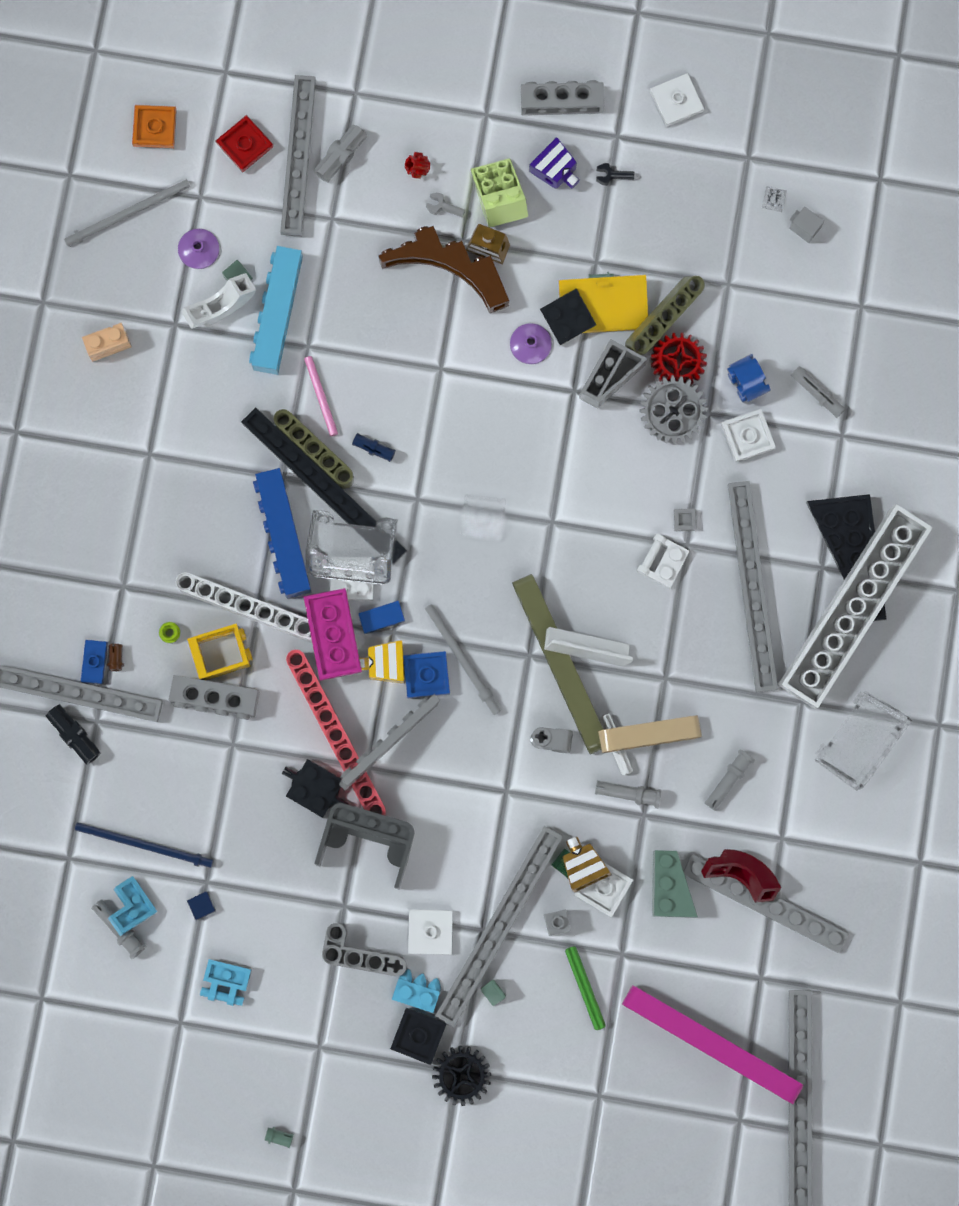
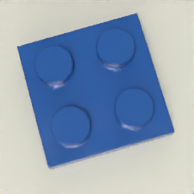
M446 651L403 655L407 699L429 697L434 694L436 696L450 694Z

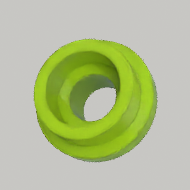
M166 622L159 629V636L165 643H174L180 637V628L173 622ZM172 629L174 634L168 637L166 632Z

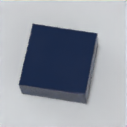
M207 891L187 900L195 920L216 912Z

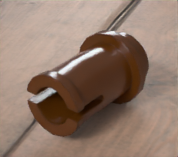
M122 644L109 645V663L107 664L109 671H122V667H124V663H122Z

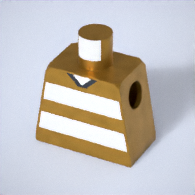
M478 224L471 236L466 251L479 256H491L493 261L503 265L510 248V243L505 233Z
M578 837L566 841L571 853L564 855L563 860L570 886L574 893L611 876V872L591 844L582 847Z

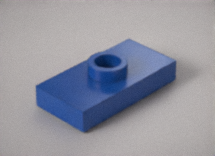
M85 640L81 683L103 685L107 641Z

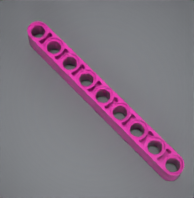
M633 985L622 1002V1005L791 1104L795 1103L804 1086Z

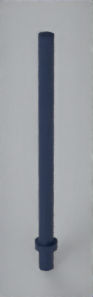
M79 822L75 825V831L191 862L197 867L202 865L212 868L213 859L202 857V854L199 853L197 855Z

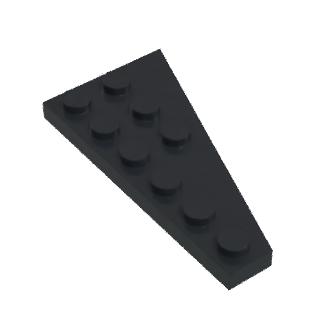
M870 494L806 502L843 580H845L875 533ZM885 604L879 611L874 621H883L887 619Z

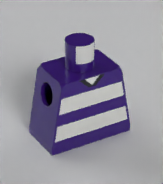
M557 137L529 164V172L555 189L563 182L573 189L580 181L573 174L576 170L577 162Z

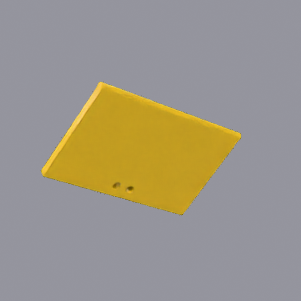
M646 275L559 280V298L577 289L596 323V326L583 333L636 330L648 317Z

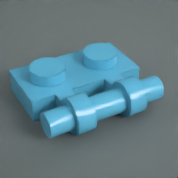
M209 959L203 981L211 982L210 989L202 987L200 996L208 997V1000L215 1001V999L224 1001L230 1006H234V1004L243 1006L244 997L236 996L237 990H247L252 969ZM218 986L231 987L229 994L218 991Z

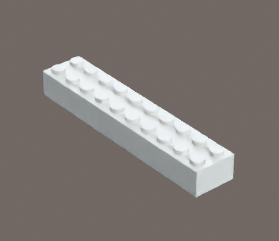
M899 505L891 506L778 686L812 708L820 706L933 527Z

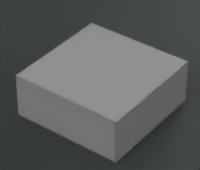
M674 509V531H696L695 509Z

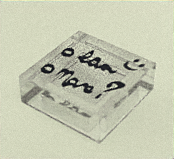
M766 186L762 208L782 212L787 190Z

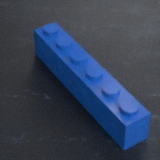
M280 468L255 474L256 481H253L255 492L260 493L261 501H258L260 512L265 513L266 521H263L266 534L270 533L272 541H268L271 554L275 553L277 561H274L273 565L276 574L280 573L282 581L278 582L281 594L285 593L287 599L312 593Z

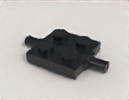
M307 759L302 769L298 772L293 771L287 766L284 768L286 771H283L282 775L292 779L291 788L286 797L316 815L324 818L331 806L338 803L349 805V802L338 797L341 788L339 784L342 778L313 761Z

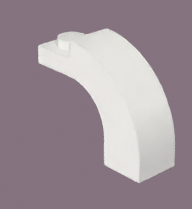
M244 273L230 278L225 286L210 298L186 306L181 312L191 329L201 325L207 327L226 318L242 307L254 295L256 289L248 275Z

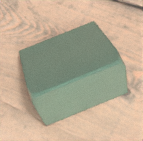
M238 260L222 272L223 277L227 281L244 273L248 275L250 280L253 279Z
M491 980L481 988L482 993L493 1006L506 997L495 980Z

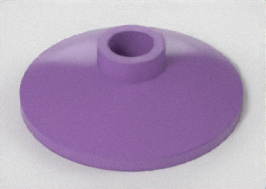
M193 229L185 233L180 239L178 254L182 262L188 267L204 269L216 261L219 255V243L210 231ZM195 244H201L200 249H195L194 246Z
M528 323L521 325L511 336V352L522 363L537 364L543 361L551 351V337L547 330L538 324ZM533 339L535 343L533 345H529L527 343V340Z

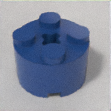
M753 354L730 364L729 368H727L731 383L733 385L737 383L738 385L736 387L738 390L737 394L742 403L745 401L750 402L771 391L769 384L766 385L764 382L766 377L756 358L753 359Z

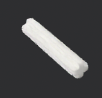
M610 714L599 718L603 730L616 728ZM626 751L612 752L621 775L632 773L633 768Z

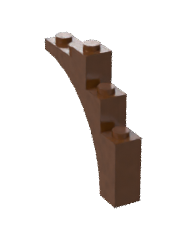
M434 226L419 228L414 233V242H404L401 244V247L394 250L393 248L386 249L378 255L382 269L401 264H423L447 270L460 277L474 289L483 300L490 314L509 307V298L492 257L480 256L471 263L463 242L452 241L443 248Z

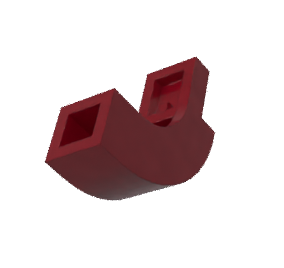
M724 849L720 857L708 858L701 870L704 878L731 877L740 881L749 890L755 903L773 901L781 889L776 876L763 862L750 854L738 850Z

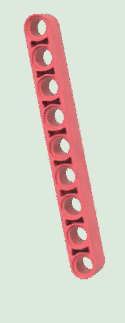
M300 650L290 651L286 657L287 664L343 771L349 767L351 769L355 768L358 765L356 761L359 757L306 656ZM299 655L302 657L301 664L297 666L292 665V657ZM310 674L312 681L309 684L301 683L303 675ZM314 693L322 694V700L319 703L311 702V696ZM328 711L332 713V718L329 722L321 721V714ZM335 730L342 732V737L339 741H333L330 738L331 733ZM344 749L352 751V756L349 760H343L340 757ZM365 772L351 786L364 810L370 811L373 806H380L382 808L381 815L386 816L385 806L367 772ZM362 788H371L372 795L369 798L361 797L360 791Z

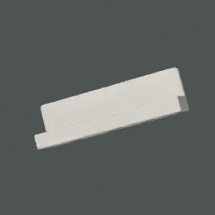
M552 627L546 630L544 650L622 667L633 661V657L628 656L629 644Z

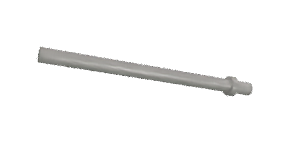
M186 179L81 231L76 230L74 231L75 234L64 240L67 246L78 241L81 243L84 238L189 188L190 185Z

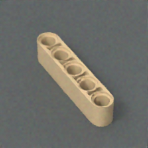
M698 715L598 731L602 753L702 737Z

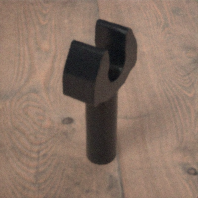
M603 163L597 166L596 171L605 172L607 176H597L596 182L608 186L609 181L612 179L634 180L635 172L614 171L610 168L609 163Z

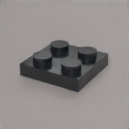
M577 289L540 308L559 345L596 326Z
M406 1008L390 1049L431 1065L447 1023Z

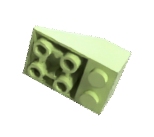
M510 158L471 169L483 214L489 228L528 217L526 198Z

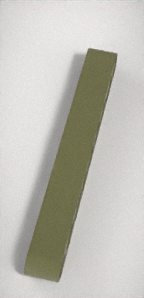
M530 574L512 582L589 754L600 751L601 745L598 731L603 730L570 655L544 650L546 630L549 627L556 629L557 627L533 575Z

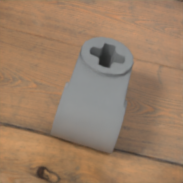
M539 727L531 735V744L538 749L570 753L573 731ZM539 733H542L543 737L546 738L542 743H539V739L535 738Z

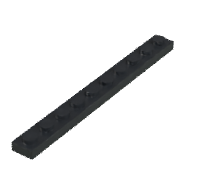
M256 407L241 421L244 427L392 567L407 552L390 533Z

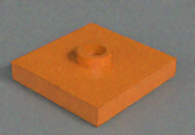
M135 105L133 147L174 148L177 108L174 106Z

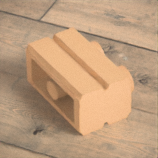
M122 323L82 337L92 362L132 348Z

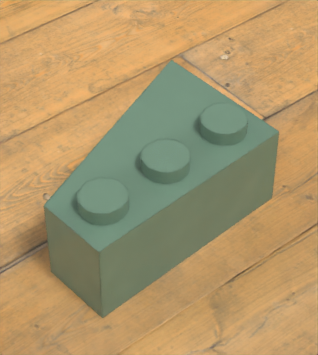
M653 851L652 917H698L677 851Z

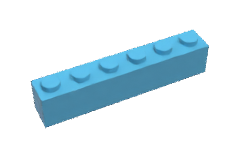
M277 246L276 252H272L270 264L273 267L272 271L268 272L266 284H269L267 292L264 291L262 297L264 309L263 312H259L258 316L260 328L254 334L253 343L256 344L255 351H251L249 363L252 364L254 371L275 375L279 373L303 259L302 250Z

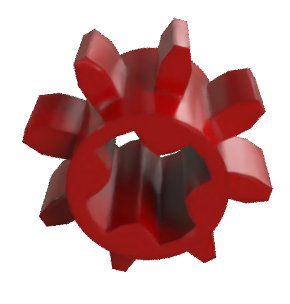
M414 152V156L409 155L405 161L407 174L417 179H421V175L426 176L430 170L428 156H423V153Z

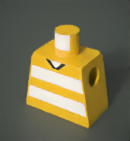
M402 640L368 647V657L359 658L361 669L369 670L370 680L404 683Z

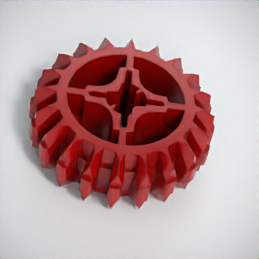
M674 332L672 333V339L666 335L664 336V342L662 340L657 342L659 347L653 348L655 354H652L650 359L654 361L651 363V368H657L653 374H661L658 379L659 382L663 381L664 376L667 381H670L671 375H674L675 381H678L679 377L682 376L684 383L691 379L690 386L694 384L693 379L695 381L700 380V375H703L705 372L702 367L707 366V362L704 361L707 354L701 353L704 350V346L697 347L698 339L692 342V335H689L686 339L683 332L677 338ZM677 346L676 352L663 355L667 349ZM684 347L693 354L695 359L685 354ZM680 352L681 364L679 365V368H677L678 363L676 358L678 357ZM663 362H665V365L673 368V374L664 367ZM695 367L691 372L680 375L683 368Z

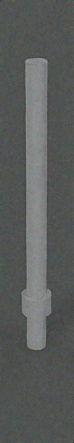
M432 604L427 606L425 610L480 693L478 696L482 702L487 704L493 715H496L501 710L492 698V692L489 688L485 687Z

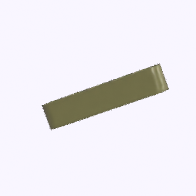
M686 276L682 278L625 342V347L640 355L646 354L702 293L705 287L704 280L700 276ZM691 280H692V281L694 282V284H695L693 290H691V288H690V282H691ZM678 295L681 298L680 305H677L676 303V297ZM664 310L667 312L666 320H664L662 317V313ZM651 325L654 328V332L652 335H650L648 331ZM637 340L640 343L638 351L635 349V342Z
M281 409L274 414L275 426L342 489L350 488L353 485L354 476L352 470L291 412ZM282 417L289 418V422L285 425L278 423ZM302 431L304 436L301 439H295L293 437L294 433ZM312 445L320 447L316 453H310L308 450ZM327 459H332L335 462L330 468L323 465ZM343 473L350 476L346 482L339 480V476Z

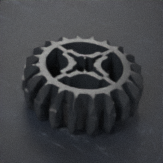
M459 1045L458 1053H455L454 1048L451 1047L450 1052L452 1055L448 1056L444 1051L442 1055L446 1059L443 1061L437 1058L436 1061L441 1064V1067H433V1070L438 1071L439 1075H432V1079H439V1082L434 1084V1088L442 1087V1090L438 1092L439 1096L447 1093L444 1101L448 1102L450 1097H453V1105L457 1104V1099H461V1106H465V1099H469V1103L472 1105L474 1104L472 1098L474 1095L480 1100L481 1096L478 1092L487 1093V1090L482 1086L483 1084H491L489 1080H484L485 1077L491 1076V1072H484V1069L489 1068L490 1065L489 1063L481 1064L486 1059L484 1055L479 1059L476 1058L479 1054L478 1050H475L472 1055L470 1054V1046L467 1047L466 1052H462L463 1047ZM458 1057L469 1058L465 1065L460 1068L449 1063ZM474 1062L480 1070L479 1083L469 1074ZM467 1066H469L466 1070V1075L468 1076V1079L472 1082L462 1079L458 1082L457 1085H455L457 1082L456 1078L458 1076H455L456 1072H454L452 1069H454L455 1071L462 1072L463 1070H465ZM444 1069L454 1076V1082L450 1089L444 1082ZM462 1084H468L475 1088L466 1094L455 1093Z

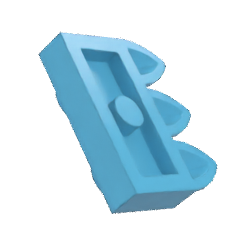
M407 969L398 978L392 1000L434 1013L441 989L440 982L436 978L426 987V978L422 973L412 983L411 971Z

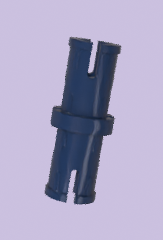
M359 433L356 434L352 442L353 446L369 452V455H376L388 462L392 461L396 452L395 449L380 444L379 440H371Z

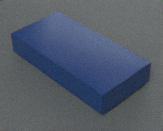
M399 600L358 613L364 634L405 622Z

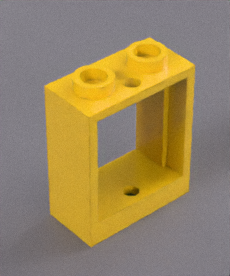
M237 623L187 639L200 680H210L251 667L249 661L253 660L250 649H245L243 642L247 640L244 629H239ZM235 634L243 662L208 672L200 644Z

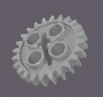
M671 375L670 381H667L664 376L663 383L661 384L655 380L657 387L648 386L651 391L650 394L643 393L647 401H640V404L644 405L645 408L639 411L646 414L641 418V421H648L644 428H652L650 431L651 436L658 433V441L663 436L665 437V443H668L670 438H672L674 444H676L677 438H680L684 443V436L687 435L692 439L691 432L694 431L699 434L697 426L704 427V423L700 420L707 418V415L702 413V411L708 410L707 406L702 405L707 399L700 398L704 393L702 390L695 391L698 387L697 383L690 386L691 379L684 383L682 376L679 377L678 381H675L674 375ZM672 389L679 391V397L676 400H670L667 396L668 392ZM686 395L687 399L677 407L679 412L677 414L671 413L667 420L661 424L660 421L670 413L669 407L671 405L675 407L682 397ZM686 404L694 405V411L691 414L683 412V407ZM656 405L664 406L665 411L662 415H655L653 413ZM672 419L680 421V426L677 429L673 430L668 427Z

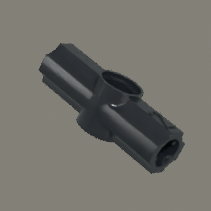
M60 704L53 707L45 715L58 730L62 740L71 749L73 748L86 765L98 758L101 754L99 749L87 737L88 734L76 720L74 721Z

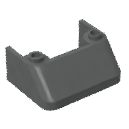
M335 804L330 810L314 864L321 867L326 847H342L346 843L348 834L389 846L387 853L389 862L394 866L400 867L394 886L395 889L400 890L415 834L413 826L408 822L347 804Z

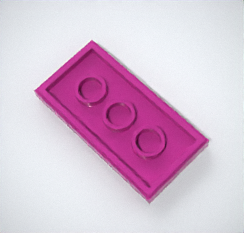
M346 588L303 596L319 680L362 673Z

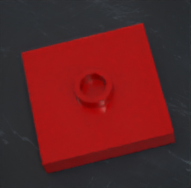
M247 115L215 140L216 144L242 173L274 147L273 143Z

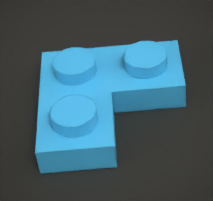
M133 876L113 889L125 906L108 918L120 936L156 914L157 910Z

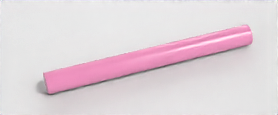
M308 356L304 360L330 436H335L338 432L313 358Z

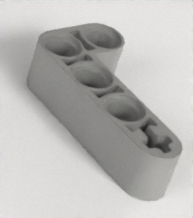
M333 923L327 928L322 957L326 963L390 976H401L406 972L407 963L401 957L345 947L347 930L342 924ZM334 927L342 929L343 934L341 938H332L331 930ZM331 948L338 951V958L335 961H330L327 958V952ZM352 952H356L360 956V961L356 965H352L348 961V956ZM373 956H378L382 961L378 969H373L369 964ZM385 957L389 958L388 963H396V960H399L400 965H403V969L395 973L394 968L387 967V972L383 971L386 964Z

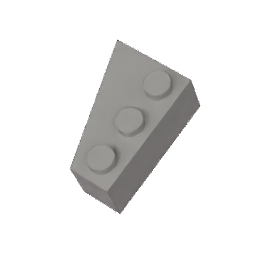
M610 339L582 388L579 399L598 409L646 365L647 358Z

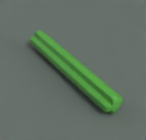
M575 946L569 947L565 950L594 1029H603L606 1027L577 948Z

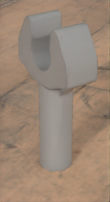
M441 193L430 194L432 200L439 202L435 206L429 203L426 204V208L431 214L437 215L438 212L443 210L463 218L464 209L445 203Z

